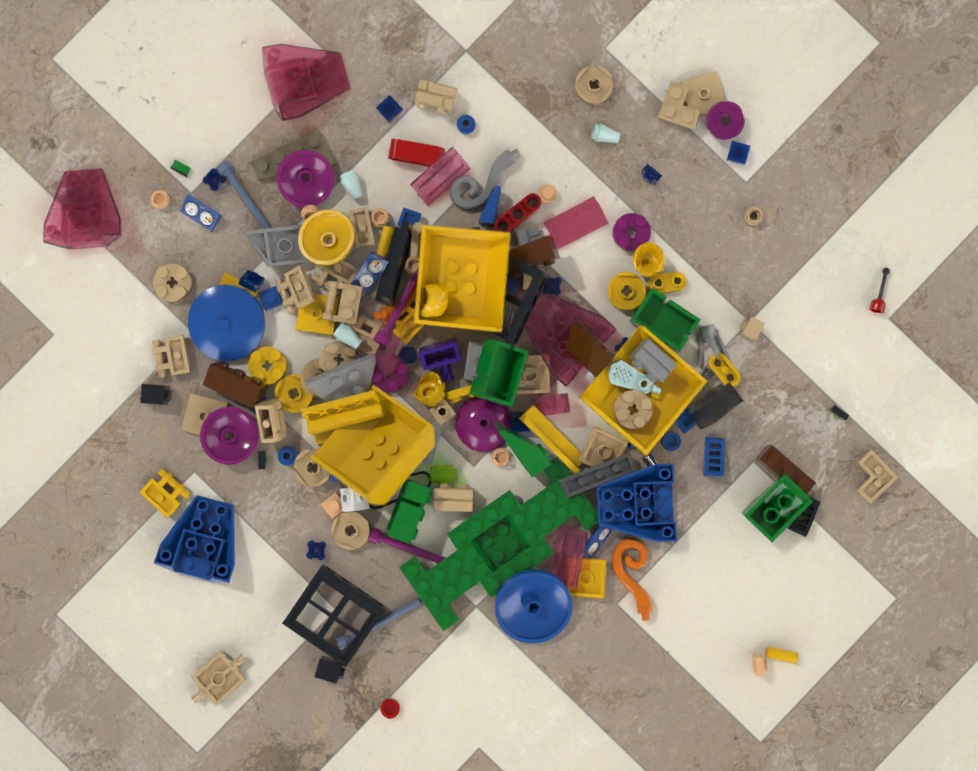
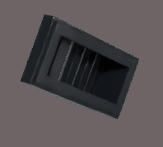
M811 498L813 500L811 503L814 505L813 508L807 507L805 509L810 514L807 515L803 512L800 514V516L807 519L806 522L797 517L787 529L807 537L820 502ZM796 522L803 525V529L795 526Z

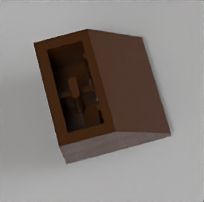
M576 321L572 323L566 348L581 365L597 377L613 362L608 356L610 354L609 350L602 344V340L596 334L592 336L591 331L584 324L580 326Z

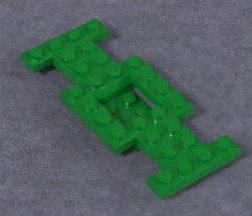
M558 456L550 461L551 465L544 469L552 484L522 505H520L511 490H508L455 527L447 535L457 550L431 569L426 571L416 556L399 567L443 631L459 621V618L449 605L450 602L479 582L489 596L493 597L509 577L518 572L533 569L553 555L554 552L544 539V536L575 515L586 531L598 523V514L583 492L565 498L559 480L570 476Z

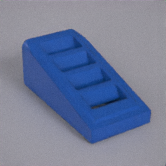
M500 186L494 188L479 218V224L494 226L501 192Z
M705 437L702 475L724 476L725 438ZM709 443L720 444V448L709 447ZM709 451H719V455H710ZM709 458L719 459V462H709ZM709 466L718 467V471L709 470Z

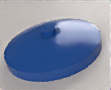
M229 284L211 287L202 292L194 300L188 314L189 334L196 347L210 358L219 361L242 359L258 347L264 336L266 324L264 311L254 295L242 287Z
M529 569L512 575L501 585L495 598V615L498 624L511 638L524 643H541L554 638L567 626L572 614V599L566 584L558 576L545 570Z

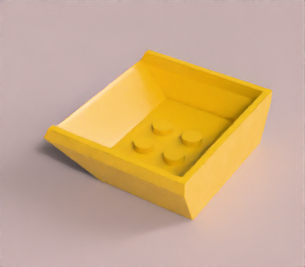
M422 225L414 323L502 332L510 233ZM427 284L440 285L448 290V305L445 312L440 316H422L421 310L424 309L427 301V293L425 292V285Z
M640 325L611 359L613 362L592 381L579 399L641 453L647 455L708 381L646 327ZM650 339L677 366L663 382L655 381L654 385L661 388L659 395L653 392L645 394L652 402V416L648 423L641 428L627 429L616 421L613 414V404L619 395L632 389L611 384L608 372L613 363L622 360L646 375L647 373L643 369L640 370L632 364L633 360L629 356L642 340ZM645 380L641 382L642 388L646 386ZM636 405L628 406L630 415L637 413Z
M373 385L370 391L375 390L381 398L384 417L337 428L315 454H312L310 459L369 503L385 505L434 448L435 437L432 424Z

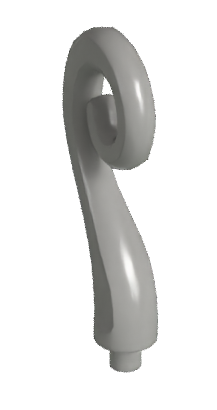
M517 148L511 152L507 149L495 159L491 166L485 189L473 200L463 199L459 194V188L462 184H469L468 196L473 197L478 192V182L468 175L458 177L450 187V197L453 204L463 210H473L487 203L498 184L502 172L516 162L514 158L520 155Z

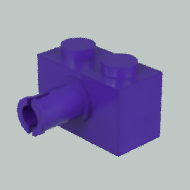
M457 337L420 347L419 354L424 371L439 367L442 381L454 380L450 363L462 360Z

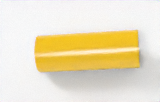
M388 226L383 227L376 252L383 258H387L394 233V228Z
M767 646L765 657L796 664L798 652Z

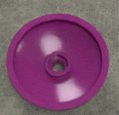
M307 149L297 150L287 155L280 163L276 176L277 186L281 195L289 203L298 207L316 206L325 201L331 194L334 186V172L329 161L320 153ZM303 174H308L309 178L307 180H303L301 176Z
M475 396L468 399L459 408L455 420L456 432L460 440L468 448L478 452H490L501 447L506 442L493 423L497 421L512 429V416L506 405ZM481 420L488 422L486 427L480 425Z
M223 407L213 411L206 417L200 430V442L205 453L214 461L226 465L237 464L249 458L255 451L259 440V431L255 420L246 411L237 407ZM226 432L232 433V437L230 439H227L225 437Z

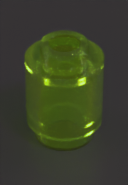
M435 464V466H430V482L435 484H453V480H457V469H453V465Z

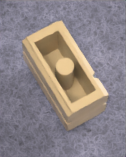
M420 79L414 101L420 109L429 110V108H432L441 115L452 114L458 90L454 87Z
M280 398L264 399L255 405L262 443L279 442L287 436Z
M438 484V487L434 488V511L473 512V488H469V484H458V488H450V484Z

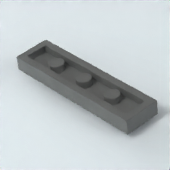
M630 453L560 479L559 483L565 498H568L637 470Z

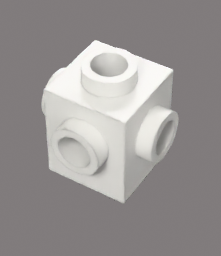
M349 487L340 489L343 512L370 509L369 502Z

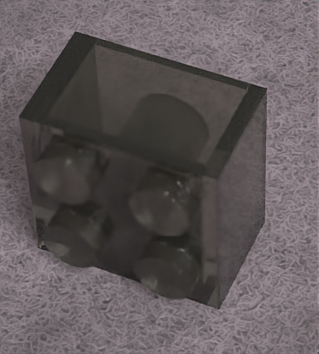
M730 382L725 385L720 383L704 393L703 397L691 403L692 408L687 412L700 430L719 421L744 400Z

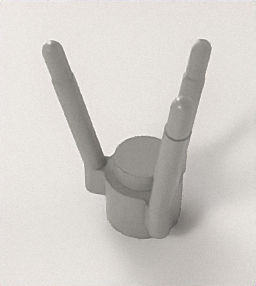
M714 324L700 327V333L697 334L699 367H703V339L705 343H711L715 357H718L714 341L717 340L723 354L732 363L719 336L718 329H715Z

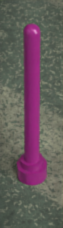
M419 267L385 327L379 333H376L373 341L383 347H387L390 342L389 334L417 286Z
M373 527L368 541L374 544L382 542L437 563L446 558L383 535L384 533Z

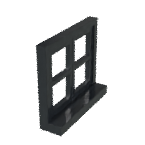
M402 220L400 228L395 226L386 258L389 263L382 273L375 297L376 301L394 305L411 245L412 226L408 221Z
M508 254V265L510 268L507 273L506 286L514 269L533 278L523 300L505 292V300L519 308L509 329L502 326V332H490L505 339L506 343L515 345L520 339L549 274Z
M323 564L282 624L344 667H347L387 607ZM322 581L343 595V598L332 613L311 599ZM349 600L370 613V616L359 632L338 618ZM307 603H310L329 616L318 634L297 621ZM334 621L356 635L344 653L323 639Z

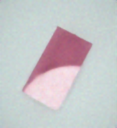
M452 146L410 185L418 194V197L429 206L458 177L463 176L470 168L463 157Z
M594 196L544 222L550 236H553L558 250L608 224L605 214Z
M561 524L551 573L558 576L567 587L577 589L588 533Z

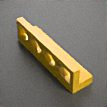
M375 390L301 409V414L307 421V429L310 435L384 417L382 400Z
M531 405L519 419L572 472H580L578 467L582 463L578 459L581 452L534 405Z

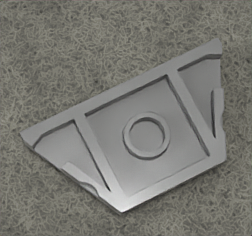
M302 224L245 231V236L268 268L307 263L308 259L301 252L298 243Z
M374 353L309 378L305 380V383L325 402L368 392L377 358Z

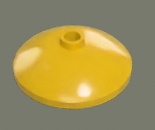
M321 210L309 216L302 224L298 236L299 247L303 255L312 263L322 266L333 265L343 260L350 253L355 242L353 224L347 216L336 210Z

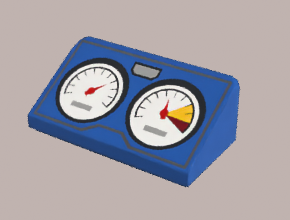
M189 194L186 196L180 209L181 213L211 232L222 217V215Z
M375 251L371 252L351 284L363 287V291L370 293L389 261Z
M598 525L582 546L580 552L588 558H593L613 529Z

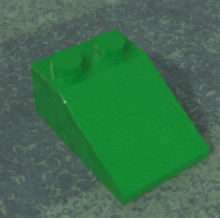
M497 421L493 423L532 478L551 465L548 460L550 455L540 443L537 445L532 439Z
M784 474L755 498L741 514L769 541L773 542L813 500Z

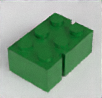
M652 288L629 322L636 327L640 325L646 327L667 347L678 353L701 319L671 299L664 304L663 302L667 297Z
M485 338L475 372L478 377L473 378L469 395L513 407L529 351Z
M409 478L406 479L401 487L385 530L389 537L411 544L412 540L416 539L419 529H416L418 522H422L425 516L423 507L426 503L429 504L432 497L430 487Z

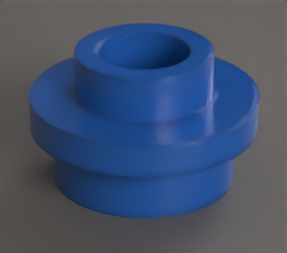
M462 115L458 118L457 129L461 133L470 134L474 131L476 123L472 116ZM464 121L470 123L468 127H464L462 124Z
M285 446L279 450L278 460L281 464L292 465L295 462L297 452L294 448ZM286 452L290 453L288 460L284 458Z

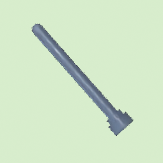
M226 161L219 165L216 169L218 173L229 180L262 228H272L233 174L234 171L231 163Z
M416 598L380 618L370 633L419 606L422 600ZM355 634L350 636L342 635L337 638V642L343 652L347 650L355 638Z

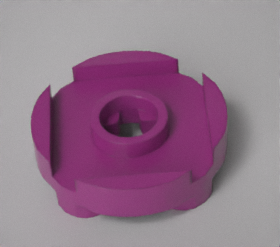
M717 102L709 109L706 115L705 126L713 137L721 140L731 139L738 136L743 130L745 124L743 111L734 102ZM727 115L730 122L723 126L721 117Z
M636 213L625 214L616 221L613 227V240L623 250L635 252L640 245L649 241L651 236L650 225L642 215ZM629 228L637 231L633 238L626 234Z
M393 354L382 355L376 359L372 376L374 385L388 393L402 389L409 379V371L405 361ZM393 368L395 376L387 379L385 370Z

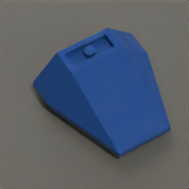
M653 464L597 486L598 525L655 542L677 541L672 494L674 464Z
M196 495L160 543L154 564L174 573L204 581L230 583L235 567L234 505Z

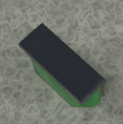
M174 160L170 169L185 177H188L187 175L191 170L190 167L177 160Z
M835 405L829 409L832 414L841 420L846 421L850 416Z
M258 451V469H265L267 466V454L265 451Z

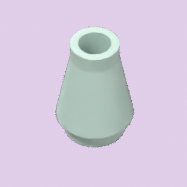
M601 123L599 125L595 124L592 129L591 139H594L595 142L617 144L620 139V132Z
M351 170L339 176L341 184L353 200L363 195L357 173L355 174Z
M343 322L333 333L337 340L354 349L363 341L348 324L345 325Z

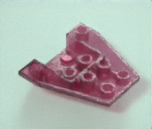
M286 44L262 47L264 75L274 110L282 122L302 118L351 89L341 52Z
M102 168L64 171L44 222V243L71 250L107 247L121 237L122 219Z
M546 293L534 306L525 330L550 373L567 387L583 368V365L566 348L572 323L576 321L580 326L584 324L591 331L592 336L596 334L602 340V344H605L617 328L601 315Z

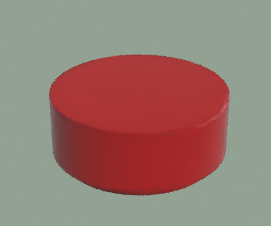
M393 698L385 699L381 704V714L388 719L395 718L400 711L399 702Z

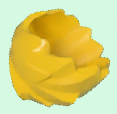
M646 242L635 250L632 262L639 274L652 277L664 270V253L662 248L657 246L656 243Z
M436 284L425 285L427 301L424 309L421 310L422 316L437 317L442 315L448 305V290Z
M432 371L425 373L418 383L414 396L419 403L433 407L445 397V383L437 373Z

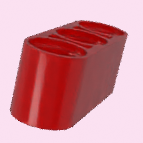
M391 139L388 159L440 169L443 165L445 148L401 139Z
M530 193L495 221L494 231L511 233L538 212L541 207L540 196ZM530 199H535L538 205L532 208L528 206L527 202ZM515 211H520L523 217L517 220L513 218L512 214ZM500 223H506L508 229L500 231L497 226Z

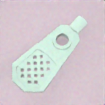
M622 360L613 363L609 369L608 376L611 384L637 390L645 394L653 392L659 395L661 392V388L654 385L646 375ZM645 380L646 386L642 388L641 382Z

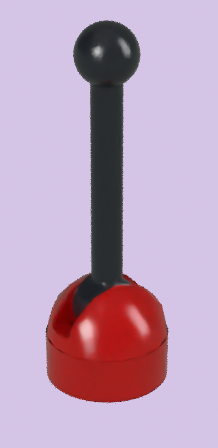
M887 267L882 270L883 278L878 298L870 303L869 310L875 313L885 312L886 304L882 300L887 275L890 273V269Z

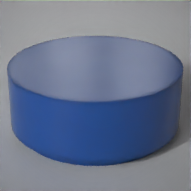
M667 432L662 436L661 444L664 449L674 451L680 447L681 438L675 432Z

